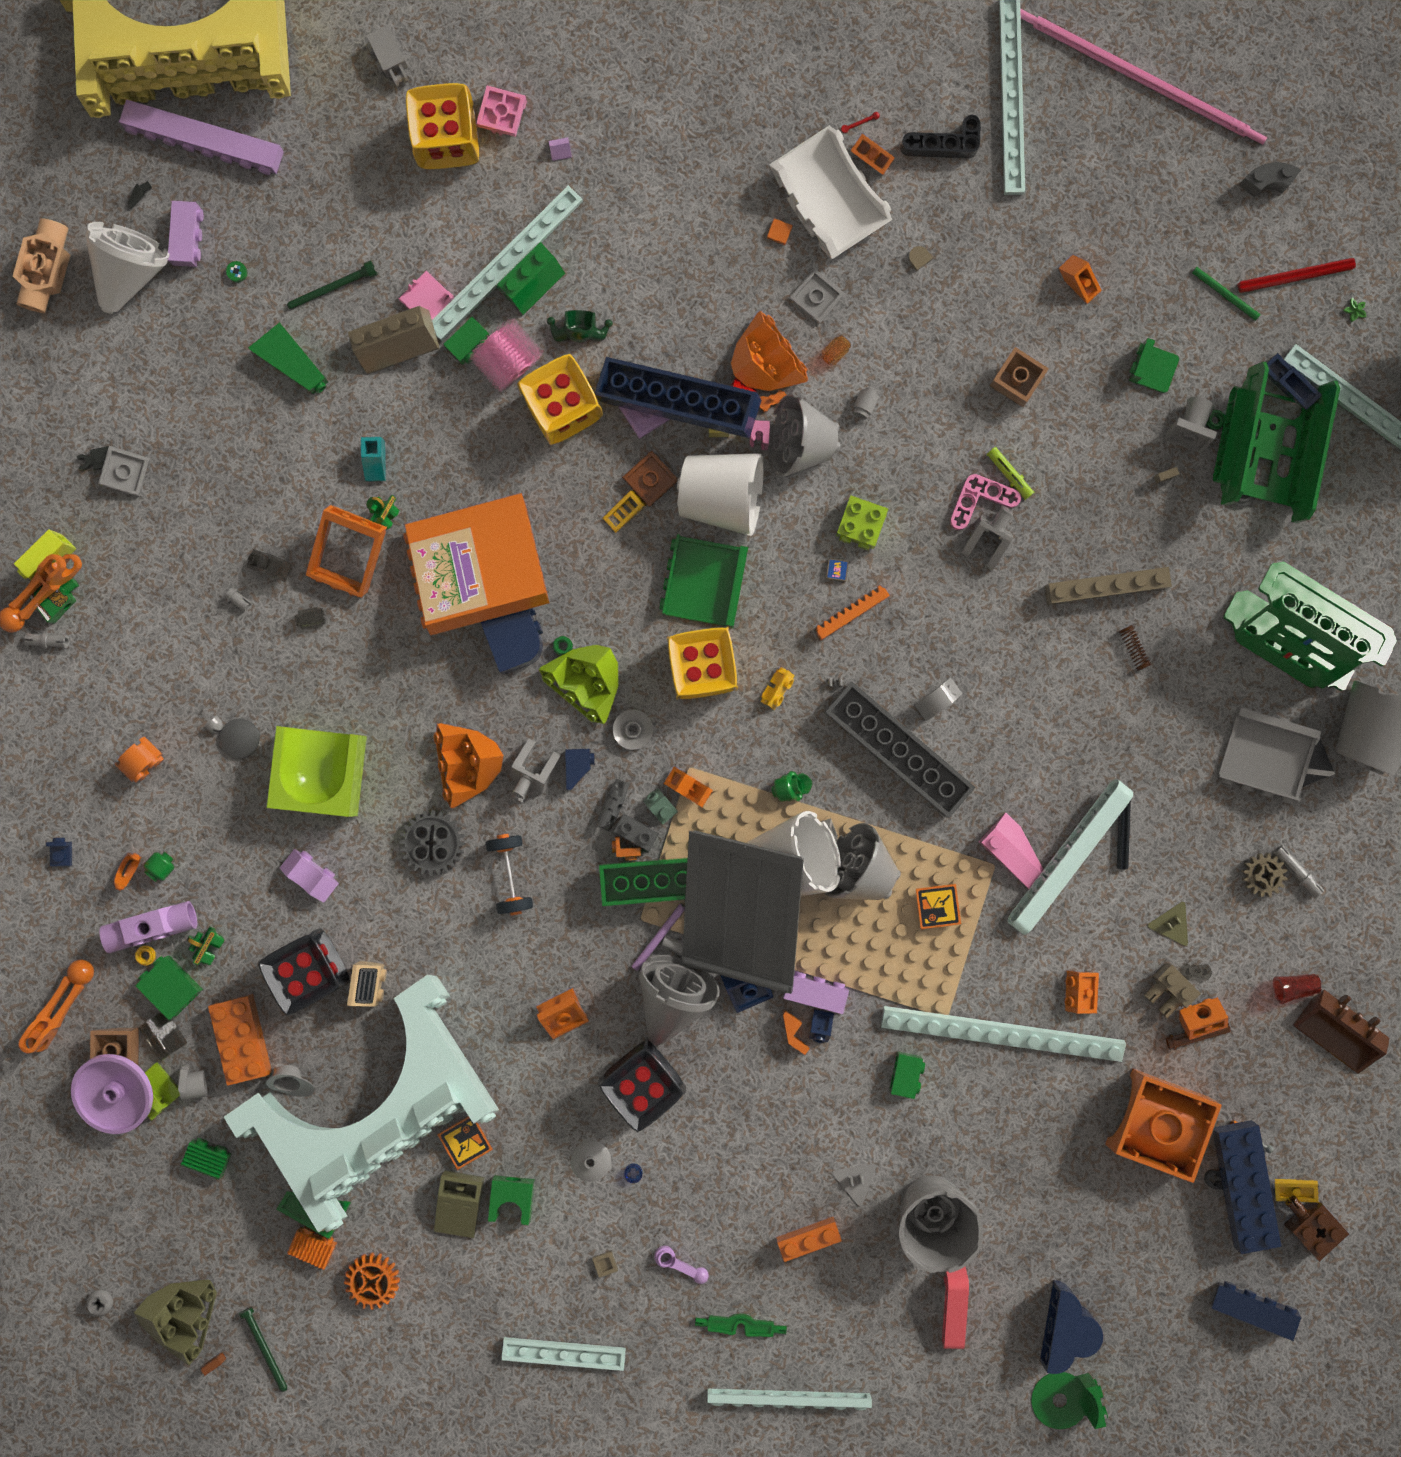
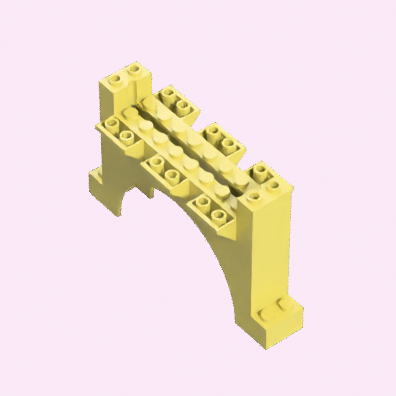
M60 0L66 12H73L76 95L90 117L101 118L111 115L110 95L116 104L125 105L126 99L133 102L146 103L149 100H156L154 89L160 90L170 87L175 97L185 99L189 96H207L215 93L213 83H222L223 81H230L234 91L247 92L250 89H267L270 98L281 99L291 96L284 0H230L222 8L203 19L177 26H154L135 21L117 11L109 4L108 0Z

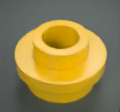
M144 945L137 949L135 959L140 965L147 966L155 961L156 952L151 946ZM144 952L149 953L148 959L143 958Z

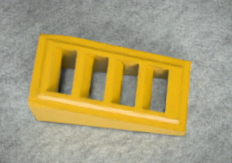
M630 491L603 517V520L617 533L647 505L634 491ZM631 498L638 505L636 508L629 501ZM624 504H626L632 510L630 514L623 507ZM620 510L626 517L623 519L616 511ZM612 515L620 522L617 526L609 519Z

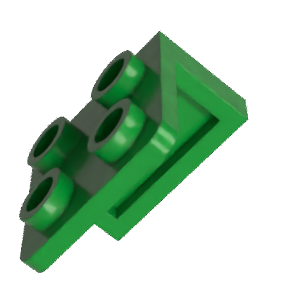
M1147 338L1143 343L1140 342L1136 350L1138 356L1136 362L1133 361L1129 373L1131 375L1129 381L1161 393H1166L1169 390L1177 368L1179 356L1153 347L1155 340Z

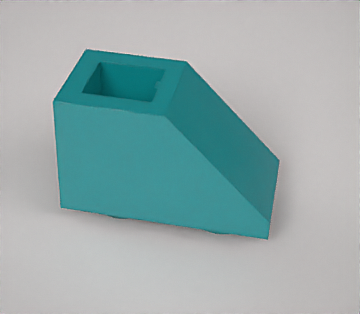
M361 437V460L365 481H386L384 439L382 437Z

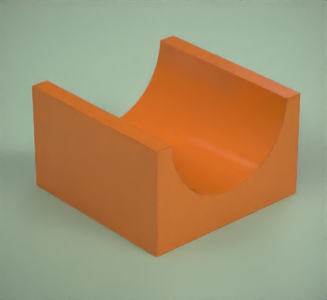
M1132 1068L1130 1074L1132 1080L1131 1096L1125 1116L1117 1131L1111 1137H1107L1105 1145L1117 1155L1194 1183L1222 1105L1208 1096Z

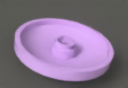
M115 1054L95 1056L77 1070L72 1080L71 1097L76 1111L88 1125L101 1132L109 1134L129 1132L146 1119L152 1108L153 1091L148 1077L137 1064L123 1056Z

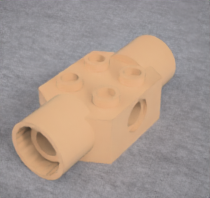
M40 218L36 235L23 238L13 277L21 284L16 303L18 306L44 314L50 295L61 292L71 256L64 249L69 230L65 225L53 220Z

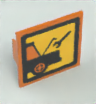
M956 884L916 889L921 929L961 924Z
M469 1116L437 1134L457 1170L493 1150L479 1124H473Z

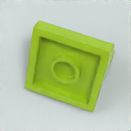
M158 1062L145 1072L153 1091L152 1108L148 1114L151 1121L180 1096L179 1086Z

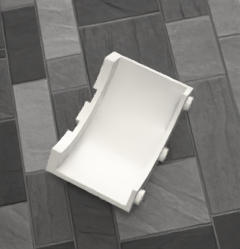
M829 125L769 165L779 186H784L789 197L786 199L811 237L816 236L818 238L821 249L833 259L890 222L892 218L890 215L891 208L887 201H883L877 196L865 181L866 178L863 172L858 170L843 144L844 138L842 133Z

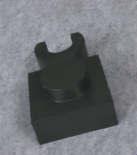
M109 446L90 450L91 456L84 454L76 456L78 460L85 459L86 461L85 465L79 466V469L88 470L93 465V470H101Z

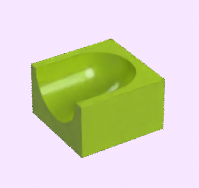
M276 726L267 808L345 817L358 816L367 736Z

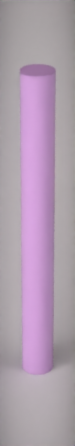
M682 903L677 906L632 964L633 969L636 971L640 969L685 911V906Z

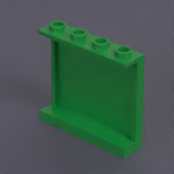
M677 534L676 539L672 538L670 550L674 551L673 558H669L667 563V570H670L669 578H665L663 585L666 595L665 598L661 597L659 609L663 610L662 615L733 628L748 547L725 545L682 537L680 534Z

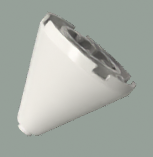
M92 222L88 224L85 236L97 301L102 311L113 314V312H118L167 264L169 253L165 248L162 252L158 249L160 243L142 233L113 224L112 229L103 228V222Z

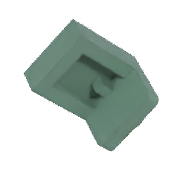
M659 789L649 793L643 801L662 824L678 812Z

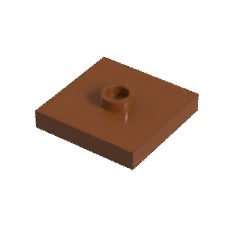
M650 451L622 477L649 508L678 482V478L653 451Z

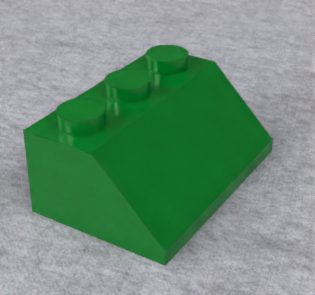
M539 242L495 286L524 315L566 273L550 251Z

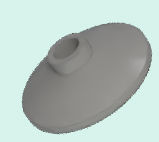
M634 709L622 712L614 721L613 735L617 743L622 747L636 750L649 743L653 735V725L650 718L644 712ZM631 726L637 728L635 734L630 733L629 729Z
M585 1141L579 1144L571 1155L573 1172L585 1181H597L603 1178L611 1166V1156L608 1149L597 1141ZM592 1159L594 1165L589 1166L587 1160Z

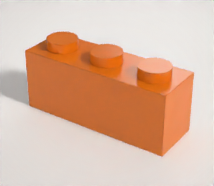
M834 1217L776 1237L784 1262L842 1241Z

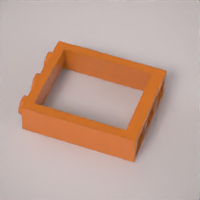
M328 506L322 513L305 576L316 580V582L328 584L335 590H343L351 596L362 598L369 590L387 527L338 507ZM332 522L374 538L362 583L320 567Z

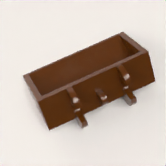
M1324 989L1311 999L1293 1026L1359 1074L1387 1054L1390 1038L1375 1027L1381 1022L1379 1018L1373 1017L1366 1021L1362 1018L1363 1015L1360 1012L1355 1013L1346 1005L1351 1000V997L1344 995L1338 1000Z

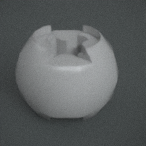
M103 1289L92 1292L86 1302L87 1310L95 1316H103L109 1313L114 1303L113 1296L109 1291ZM98 1299H100V1303H103L102 1306L97 1302Z

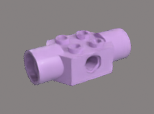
M186 901L103 925L99 931L100 940L104 950L107 953H113L151 942L152 939L154 941L196 929L197 916L191 902Z

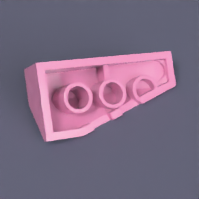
M1007 813L978 841L1027 889L1032 886L1044 870L1022 828Z

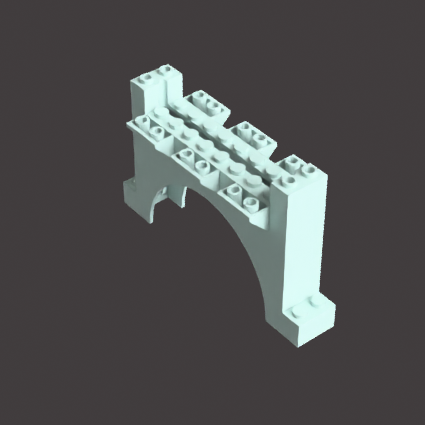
M426 975L394 998L405 1026V1061L399 1080L391 1094L378 1109L366 1118L342 1128H326L312 1125L288 1112L271 1092L264 1097L257 1093L224 1116L236 1138L244 1137L246 1139L250 1136H260L318 1232L324 1230L329 1232L344 1224L342 1220L347 1215L336 1197L346 1195L353 1190L352 1185L361 1184L369 1179V1173L372 1174L381 1168L380 1163L389 1162L392 1159L396 1160L404 1154L402 1150L411 1149L419 1144V1138H423L431 1133L432 1127L445 1125L454 1119L452 1115L459 1112L461 1114L466 1111L473 1124L478 1122L481 1124L488 1123L496 1117L494 1113L499 1111L434 1007L437 1009L447 1002L445 999L450 997L437 976Z

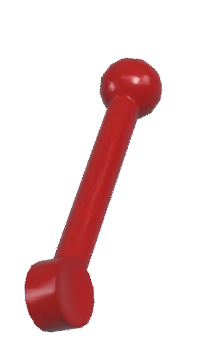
M874 112L871 116L849 126L843 125L841 131L847 133L849 129L872 119L877 120L880 114Z

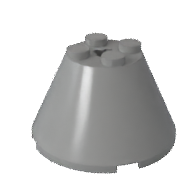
M788 394L779 401L773 413L776 415L774 424L770 425L769 446L767 450L770 466L773 470L777 471L776 475L788 476L829 461L834 453L839 452V424L837 422H833L797 395ZM771 436H772V448H771V445H770Z
M867 823L856 824L849 828L851 831L844 837L840 835L837 839L836 844L841 860V867L838 868L837 875L840 876V881L833 891L825 894L836 899H888L901 872L897 869L876 829Z

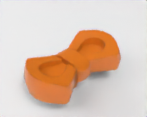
M778 390L769 397L760 396L762 401L759 408L767 412L771 406L778 404L786 396V393Z

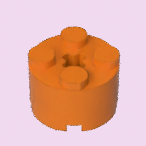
M146 737L139 739L141 743L138 746L133 744L118 758L119 762L114 764L131 782L135 781L137 783L139 780H144L150 774L147 770L157 767L164 760L163 754Z

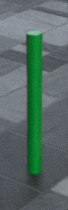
M1196 267L1192 274L1256 321L1261 315L1200 268Z

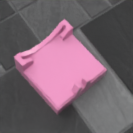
M486 86L476 123L477 127L491 130L493 134L497 132L501 136L506 134L516 137L523 109H525L527 103L526 96Z
M425 271L417 280L413 279V284L408 285V290L399 298V301L408 310L417 306L428 309L433 320L454 299V296Z

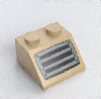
M359 961L353 964L347 1006H377L379 1002H382L384 990L381 989L382 981L385 982L387 975L384 964Z

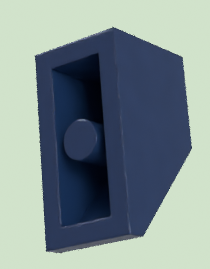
M565 749L566 790H572L591 770V765H595V753H591V749Z

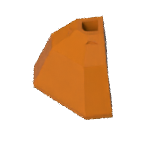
M762 311L756 314L736 343L731 360L734 376L747 387L766 391L807 382L806 366L797 358L791 349L789 341L781 335L775 326L774 319L770 315L766 316Z
M442 723L437 724L433 738L437 748L438 769L443 786L442 795L450 808H455L490 786L501 772L503 754L496 742L479 731Z

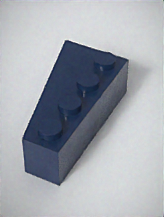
M1224 1281V1284L1218 1282L1211 1303V1308L1291 1341H1294L1301 1321V1316L1296 1308L1277 1303V1301L1268 1297L1257 1296V1293L1248 1289L1240 1290L1236 1288L1235 1284Z

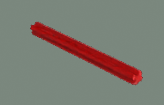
M1348 258L1244 280L1237 284L1239 293L1353 270L1356 267L1354 258Z

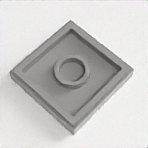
M814 268L789 297V300L819 325L843 298L845 293Z
M109 446L98 485L139 497L150 458Z

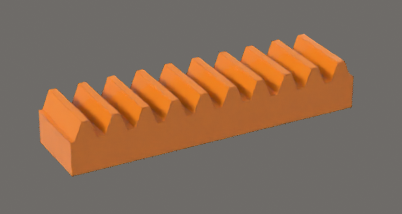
M879 585L876 588L877 592L872 590L870 596L867 594L863 596V601L858 599L856 601L857 606L851 603L849 606L850 610L845 607L843 614L837 612V619L831 616L829 618L830 623L825 620L823 627L817 625L816 634L819 639L823 640L888 598L890 595L887 590Z

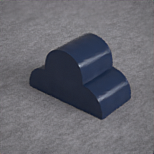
M1053 1280L1040 1362L1047 1373L1060 1374L1071 1367L1075 1357L1086 1358L1097 1353L1103 1343V1331L1092 1314L1081 1306L1072 1290L1065 1283Z

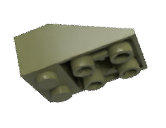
M446 1170L443 1172L438 1192L434 1232L470 1238L475 1237L485 1177Z

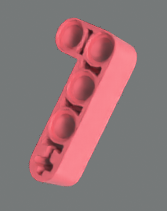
M966 1267L951 1273L947 1271L946 1277H943L945 1284L942 1328L943 1349L965 1348L969 1280Z

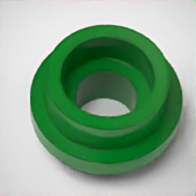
M1213 410L1207 421V427L1212 430L1222 428L1225 418L1224 413L1220 410ZM1212 417H1217L1218 423H1213Z
M560 636L553 642V650L559 656L573 649L572 641L566 636ZM561 643H566L567 647L565 650L559 648Z

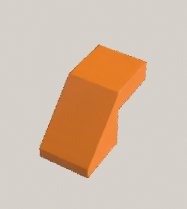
M673 767L663 783L701 807L704 806L713 791L676 767Z
M784 1010L782 1014L788 1044L806 1055L810 1049L809 1046L794 1036L802 1022Z

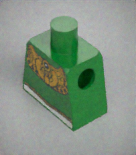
M74 578L61 585L58 590L38 606V611L48 623H56L76 602L71 592L79 587V584ZM43 585L32 594V596L29 598L30 600H32L37 595V593L40 591Z

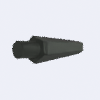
M148 181L141 185L138 183L135 185L128 201L130 209L145 196L144 193L152 188Z

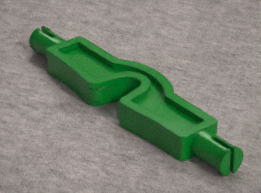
M741 1313L733 1314L729 1317L709 1315L708 1319L697 1317L695 1319V1326L707 1327L709 1332H719L728 1335H735L737 1325L740 1323L744 1324V1333L747 1337H773L774 1333L786 1335L787 1326L774 1325V1321L756 1320L749 1315Z

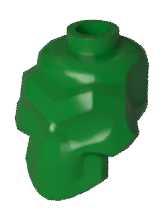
M789 771V773L782 775L781 778L774 780V786L771 787L772 794L780 802H799L803 798L802 795L810 792L812 780L804 773L797 775L796 772Z

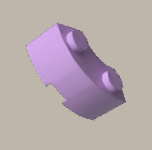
M294 849L281 865V871L286 877L301 886L309 895L324 903L339 884L333 878L335 874L327 868L322 869L311 860L313 857L306 851L299 852Z

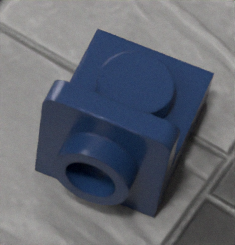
M52 838V842H46V846H50V866H72V841L65 842V838Z
M814 1009L808 1038L813 1039L816 1043L828 1042L831 1037L834 1013Z

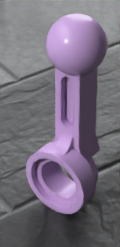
M661 1246L655 1251L654 1259L658 1266L679 1270L693 1277V1280L698 1284L707 1282L709 1274L705 1268L696 1269L677 1259L674 1251L669 1246ZM664 1253L670 1254V1259L667 1262L660 1261Z

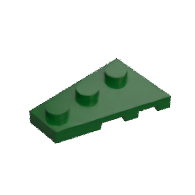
M287 1191L276 1209L329 1240L335 1230L318 1232L294 1192ZM338 1200L346 1213L351 1202Z

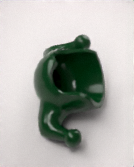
M587 310L565 311L564 326L560 329L555 326V319L553 317L547 319L551 334L557 342L569 339L578 343L588 340L602 341L606 338L609 328L613 325V322L607 319L604 322L605 326L602 329H598L596 327L595 312Z

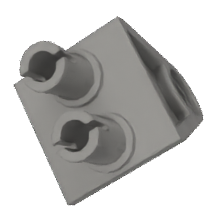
M1002 505L994 520L989 521L981 516L964 545L961 554L969 556L984 531L988 533L990 530L996 533L1000 540L986 563V567L993 571L1013 540V534L1005 530V526L1013 515V511Z
M530 738L514 761L510 772V778L518 782L512 791L513 796L511 799L518 804H523L529 790H534L540 794L543 793L561 758V754L553 752L540 775L537 773L534 775L525 770V765L536 743Z

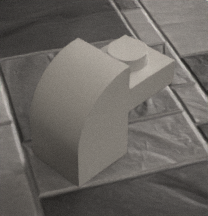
M950 678L915 704V707L924 719L928 721L962 695V692Z

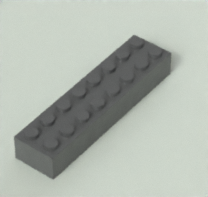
M852 681L824 712L825 715L945 818H950L976 788Z

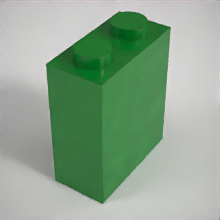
M170 955L164 958L160 956L152 964L154 966L153 969L149 972L147 970L138 978L139 982L135 986L168 1020H172L203 989Z

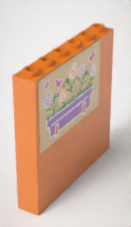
M522 493L405 524L406 533H403L406 545L409 544L410 548L407 549L409 561L413 562L410 570L413 578L416 577V582L413 585L416 594H419L420 597L417 600L419 611L423 612V616L420 617L423 629L427 628L430 636L550 603Z

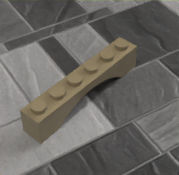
M1169 567L1049 583L1045 585L1047 606L1113 595L1164 590L1172 587Z

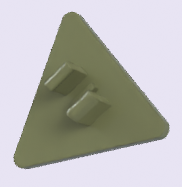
M1180 902L1150 922L1148 928L1187 946L1188 933L1185 902Z

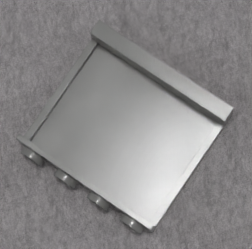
M1239 708L1217 778L1222 779L1221 783L1233 786L1234 783L1241 785V789L1253 792L1254 789L1261 791V795L1268 798H1273L1274 796L1281 797V801L1288 804L1300 802L1301 798L1299 796L1316 740L1320 738L1322 731Z

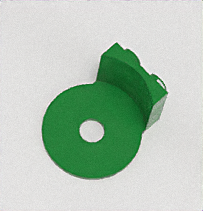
M1067 1372L1060 1374L1049 1373L1042 1377L1035 1385L1031 1404L1036 1417L1044 1425L1053 1429H1067L1079 1423L1084 1416H1087L1094 1429L1107 1427L1105 1419H1108L1105 1406H1102L1101 1398H1103L1102 1388L1089 1373L1077 1376ZM1060 1393L1066 1396L1067 1402L1065 1406L1056 1407L1053 1404V1397L1056 1394Z

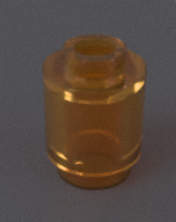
M842 335L835 337L822 350V359L828 365H836L849 352L850 342Z

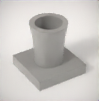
M1201 397L1188 398L1184 419L1178 418L1166 432L1164 440L1202 453L1215 440L1217 432L1205 428L1215 408L1214 404Z

